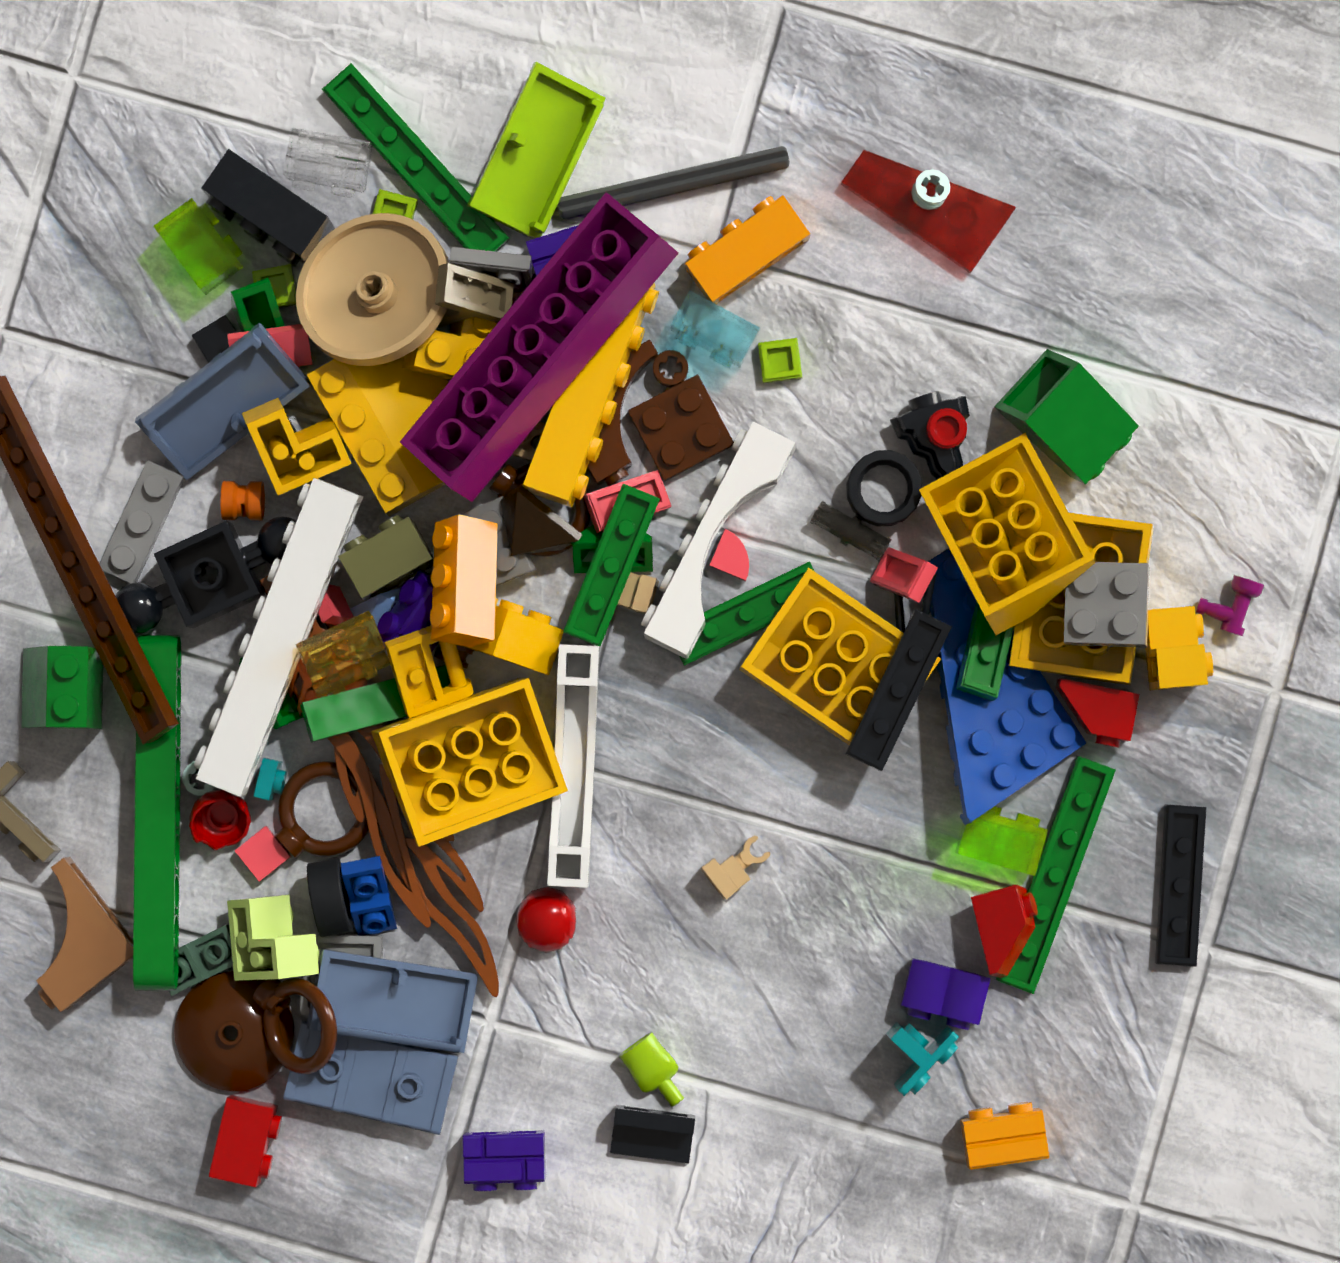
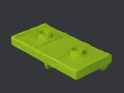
M534 62L525 85L510 112L504 130L489 157L488 164L467 206L531 239L541 237L547 229L603 109L606 98L546 66Z

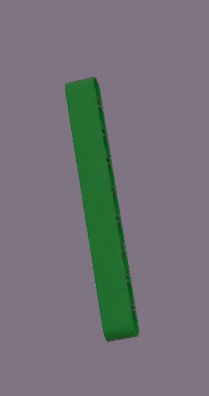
M139 635L138 642L179 724L156 741L148 744H142L136 731L133 983L135 991L177 990L179 971L181 639L179 635Z

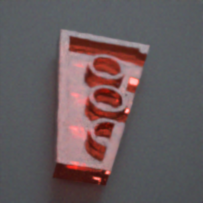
M863 150L842 180L841 185L971 274L1016 207L949 182L950 193L942 206L933 210L923 209L914 202L911 194L912 186L922 171ZM928 183L925 187L927 188L926 195L934 196L936 193L935 184Z

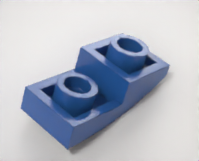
M377 856L341 863L342 878L349 897L350 911L357 934H379L383 931L397 929L395 913L381 857Z

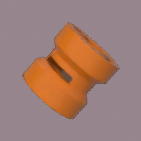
M223 481L220 501L222 520H236L238 517H247L251 521H263L265 512L264 482L250 481L247 485H239L235 481Z

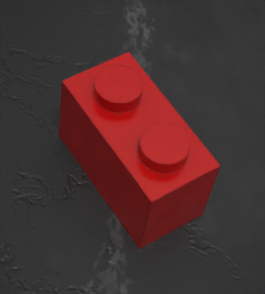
M232 1094L226 1098L209 1177L251 1187H257L261 1182V1178L268 1179L273 1161V1155L267 1154L270 1139L277 1140L282 1122V1116L276 1115L278 1105Z

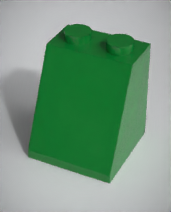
M1049 349L1037 359L994 406L1022 434L1026 433L1028 439L1067 475L1084 484H1087L1089 480L1096 478L1102 473L1105 463L1116 451L1123 449L1130 442L1132 433L1139 427L1130 415L1079 362Z
M89 646L23 648L21 728L102 729L103 663L96 648Z

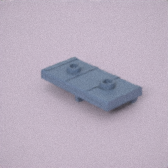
M258 323L251 328V331L225 351L215 356L212 361L185 382L180 383L172 392L145 413L143 412L136 417L135 423L180 474L188 480L250 433L242 416L243 412L276 398H279L282 406H285L310 387V381L262 324Z
M327 949L320 950L318 961L319 974L315 976L314 985L325 994L333 1008L338 1035L457 1053L465 1052L478 979L477 973ZM310 1004L307 1028L321 1032L317 1012L312 1004Z
M307 1021L301 1022L294 1054L301 1058L311 1057L317 1051L321 1039V1032L309 1030L307 1028ZM337 1034L334 1053L322 1069L312 1074L289 1072L283 1099L440 1135L459 1056L411 1045Z

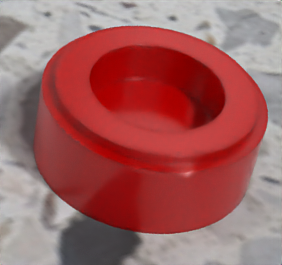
M944 408L936 411L927 422L926 433L934 446L940 449H952L964 440L967 433V423L963 415L958 411Z

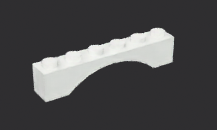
M752 422L748 431L741 429L731 449L737 452L731 465L723 464L713 484L719 487L713 500L705 499L695 519L701 522L695 535L687 534L677 553V555L683 557L677 570H668L659 588L660 591L664 592V595L658 607L651 604L641 623V626L646 628L644 632L645 639L687 660L706 625L702 608L701 581L705 560L713 540L725 521L742 504L758 493L778 484L795 451V442L755 422Z
M559 644L555 755L568 791L552 797L547 886L588 888L600 659L599 646Z

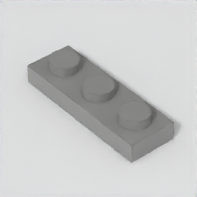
M147 460L99 563L103 571L129 583H137L185 480L183 476Z

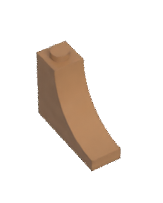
M71 857L62 858L51 867L61 884L65 896L67 927L57 957L46 972L36 980L41 986V989L38 990L41 999L50 1009L53 1010L57 1007L60 1012L68 1010L133 959L132 936Z

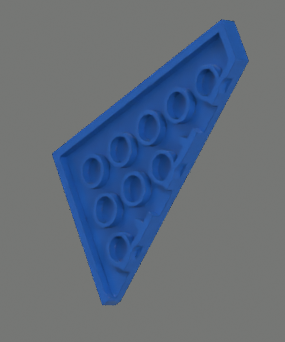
M948 548L928 561L938 567L930 612L932 617L952 626L938 654L941 660L936 668L941 677L939 686L941 699H945L949 723L946 726L950 757L955 765L953 776L955 787L959 786L963 811L960 819L964 825H967L1086 744V741L1040 671L1009 666L1014 631L1012 632L998 698L990 701L956 689L976 599Z

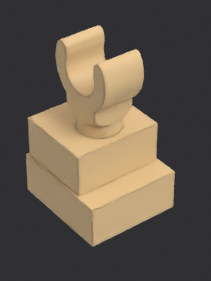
M630 573L618 605L646 614L650 605L653 604L659 581L657 578L643 574Z
M757 836L748 838L743 845V850L735 857L732 855L721 864L713 858L700 868L724 900H727L750 880L744 869L752 863H762L769 858L770 852H765L760 857L751 855L750 846L758 840Z

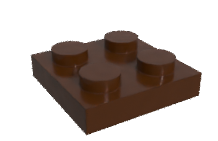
M698 374L628 410L664 482L729 449L734 443Z

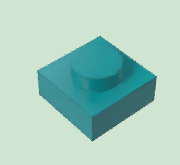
M263 758L253 797L274 800L275 793L282 794L287 771L281 770L282 761Z

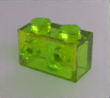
M191 198L153 227L199 289L207 295L243 268V265L237 259L243 252L229 234L222 238L214 228L220 221L206 202L199 207Z
M994 806L971 823L962 825L955 853L1035 876L1048 832L1047 829L1039 827L1041 819L1017 813L1016 820L1000 816L1002 808Z

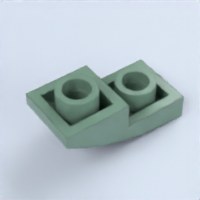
M229 924L179 948L177 990H169L171 996L233 966Z

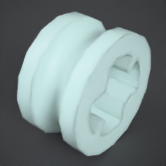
M933 169L925 170L918 176L912 186V198L923 209H937L942 206L949 195L950 183L942 172ZM929 182L936 185V193L933 197L926 195L927 188L925 187Z
M195 761L187 765L182 777L187 791L193 795L202 796L206 792L217 789V787L205 783L202 790L196 788L198 783L192 784L191 775L197 774L199 769L194 768Z

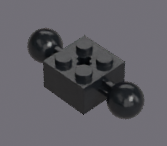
M276 517L269 520L260 529L257 541L244 547L234 525L224 521L154 553L166 582L154 588L144 583H131L122 587L115 595L133 632L140 634L152 630L161 620L163 609L174 604L177 605L186 627L195 628L253 602L261 596H265L253 568L264 563L272 565L276 558L282 560L287 547L286 544L282 543L284 533L289 522H296V520L289 517ZM208 565L215 570L218 569V575L215 577L216 581L213 584L207 581L202 582L201 579L206 574L205 567Z

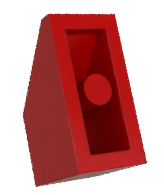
M1057 679L1056 689L1086 734L1097 736L1096 744L1119 748L1120 741H1131L1140 694L1066 679Z
M1012 885L971 897L989 974L999 978L1008 976L1036 927L1033 916L1038 914L1035 898L1031 892L1027 893L1026 888L1019 885Z

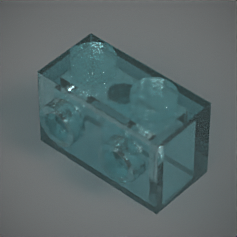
M689 290L671 324V331L676 334L674 337L676 341L693 350L696 349L697 345L711 352L710 359L729 369L732 364L741 368L760 331L758 326Z

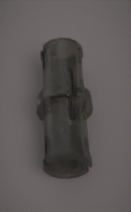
M825 501L820 503L819 509L815 511L810 521L811 524H815L840 538V543L846 547L848 544H851L877 561L882 559L883 553L887 550L892 539L886 538L863 525L861 518L857 516L851 518L826 504Z

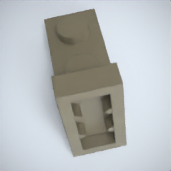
M450 263L440 265L435 305L445 307L447 311L437 328L471 317H478L498 323L512 306L514 283Z
M7 761L0 768V831L6 835L11 831L21 841L18 845L19 849L32 861L36 862L40 859L42 862H50L61 849L4 796L26 773L15 761Z

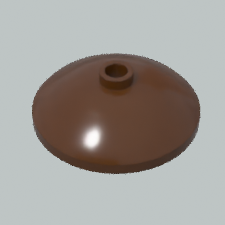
M233 971L218 973L198 983L182 1001L174 1026L176 1048L186 1068L204 1084L225 1091L248 1090L265 1083L282 1068L283 1065L271 1052L265 1037L263 1026L264 1009L253 1000L255 990L265 980L234 981ZM288 1006L280 1013L279 1024L284 1042L291 1051L295 1028L290 1006ZM229 1025L234 1026L238 1031V1036L235 1040H228L224 1035V1030Z

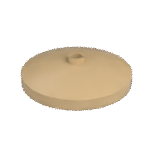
M378 213L352 219L327 234L306 259L296 288V307L300 322L310 339L324 353L337 361L356 366H375L395 361L422 345L442 321L447 308L435 305L438 269L440 265L450 263L448 257L434 235L426 227L411 218L397 214Z

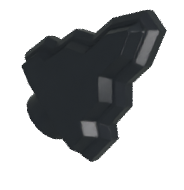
M939 391L928 393L908 401L911 411L890 419L897 438L907 441L913 455L926 460L930 474L936 480L963 466L959 450L962 442L952 449H940L934 446L928 439L926 426L930 417L936 411L944 408L958 411L966 420L970 416L966 396L942 401Z

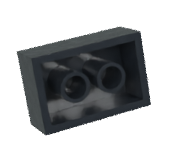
M230 149L226 151L201 187L208 196L206 203L212 207L211 210L228 222H231L234 217L240 220L239 226L244 229V232L262 245L267 239L273 243L272 248L276 251V254L295 267L299 261L304 264L317 244L335 229L327 215Z

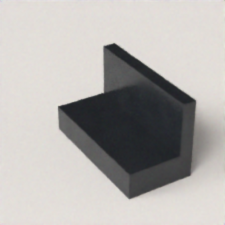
M616 1105L610 1153L689 1163L695 1115Z

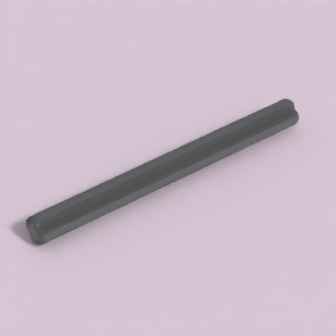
M784 146L564 196L561 197L558 203L560 215L563 219L587 215L606 192L621 205L626 206L786 169L790 163L787 149Z

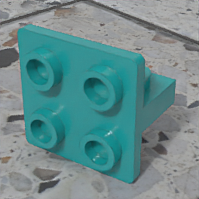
M896 1022L886 1034L914 1062L894 1083V1086L903 1096L909 1091L916 1094L931 1078L927 1071L937 1061L943 1065L958 1049L954 1042L959 1036L947 1026L925 1049L929 1041L910 1023L903 1028Z

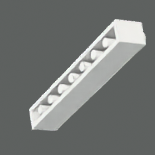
M313 478L311 485L304 484L297 501V506L302 507L297 521L289 522L282 539V543L287 545L282 560L278 558L274 560L267 580L273 583L267 597L261 596L255 607L253 618L258 620L252 635L246 633L240 645L238 655L243 657L238 672L232 670L223 690V693L228 694L223 709H216L211 719L209 730L214 732L208 747L204 745L201 747L195 760L194 768L199 769L196 777L197 780L240 797L247 795L339 561L338 556L343 551V546L346 543L363 496Z

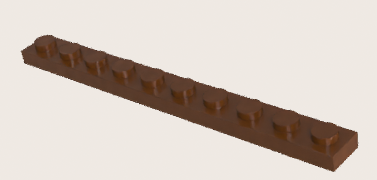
M0 376V457L142 744L152 743L179 723L6 376Z

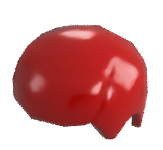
M224 790L206 792L195 801L189 815V827L193 840L196 843L202 842L213 850L237 844L247 835L251 823V815L246 802L240 796Z
M550 887L532 890L518 907L516 923L519 936L530 948L547 953L562 949L569 943V940L573 938L575 933L576 908L573 901L562 890Z

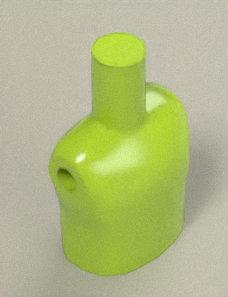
M653 1032L646 1034L619 1055V1058L629 1069L634 1081L642 1092L649 1093L659 1089L671 1107L684 1099L671 1080L678 1072L679 1066L670 1053L660 1044Z

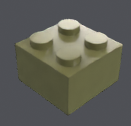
M396 515L380 524L378 528L381 532L368 539L361 535L343 546L346 552L338 557L361 598L365 601L378 594L388 592L415 577L419 570L425 571L433 566L434 556L410 517L402 519L399 515Z

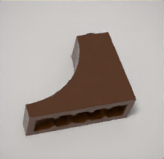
M650 339L642 343L637 351L631 350L626 363L631 365L628 380L624 388L617 387L612 400L617 402L614 417L610 425L603 424L599 438L603 440L598 459L596 462L590 461L587 469L598 486L604 482L608 486L614 485L629 475L626 469L632 466V463L622 441L620 428L621 412L631 384L639 373L658 356V352Z

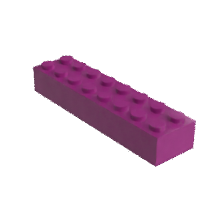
M606 192L410 428L400 443L450 489L473 502L679 252Z

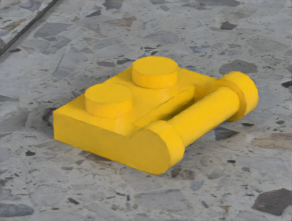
M431 625L384 642L402 704L409 719L460 701L474 693L471 680L465 677L457 646L439 641L451 682L447 687H441L429 647L430 644L438 642L431 640Z

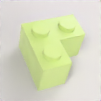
M289 895L227 901L234 981L283 979L319 974V949L316 945V935H293V910L290 906Z

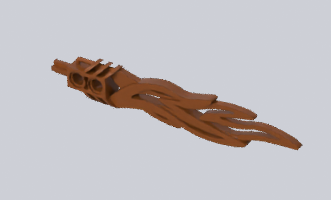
M268 575L259 580L266 595H268L273 583L267 580ZM316 619L287 691L290 699L293 692L298 699L296 710L299 716L302 713L300 707L302 702L328 696L311 689L343 673L339 693L367 686V679H370L367 672L358 669L354 660L361 662L358 655L348 651L345 643L352 644L349 638L339 634L335 625L326 624L328 630L320 628ZM314 652H321L328 659L327 668L319 674L310 673L305 665L307 657ZM380 724L358 730L357 732L368 741L380 758L371 731L384 726ZM349 733L328 738L334 746L338 775L349 806L359 822L364 821L366 814L376 856L381 857L385 875L411 913L425 927L429 928L431 926V917L455 939L473 964L491 995L497 997L499 993L498 975L487 939L479 924L448 890L436 867L439 866L453 880L479 912L484 910L483 901L474 879L449 842L454 841V835L446 836L434 842L456 864L466 881H463L427 845L418 847L414 839L405 838L397 805L398 800L383 764L379 765L380 777L388 807L358 746ZM347 765L358 785L356 796L353 795L350 787ZM378 824L406 886L394 873L386 857L380 839ZM408 847L422 863L426 874L440 896L466 921L481 945L485 965L461 931L426 897L423 887L415 874Z

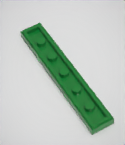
M352 63L322 88L327 97L464 248L497 252L510 240L493 219L467 206L472 196Z
M1081 756L1076 757L1027 893L1031 892L1036 901L1038 914L1033 916L1036 927L1008 976L996 977L995 980L1032 994L1035 993L1116 769Z

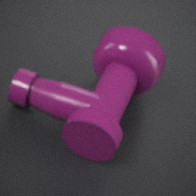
M1234 575L1231 588L1236 592L1232 607L1211 603L1207 599L1201 598L1196 613L1206 614L1222 621L1221 630L1243 636L1245 629L1242 628L1251 598H1257L1262 594L1264 584Z

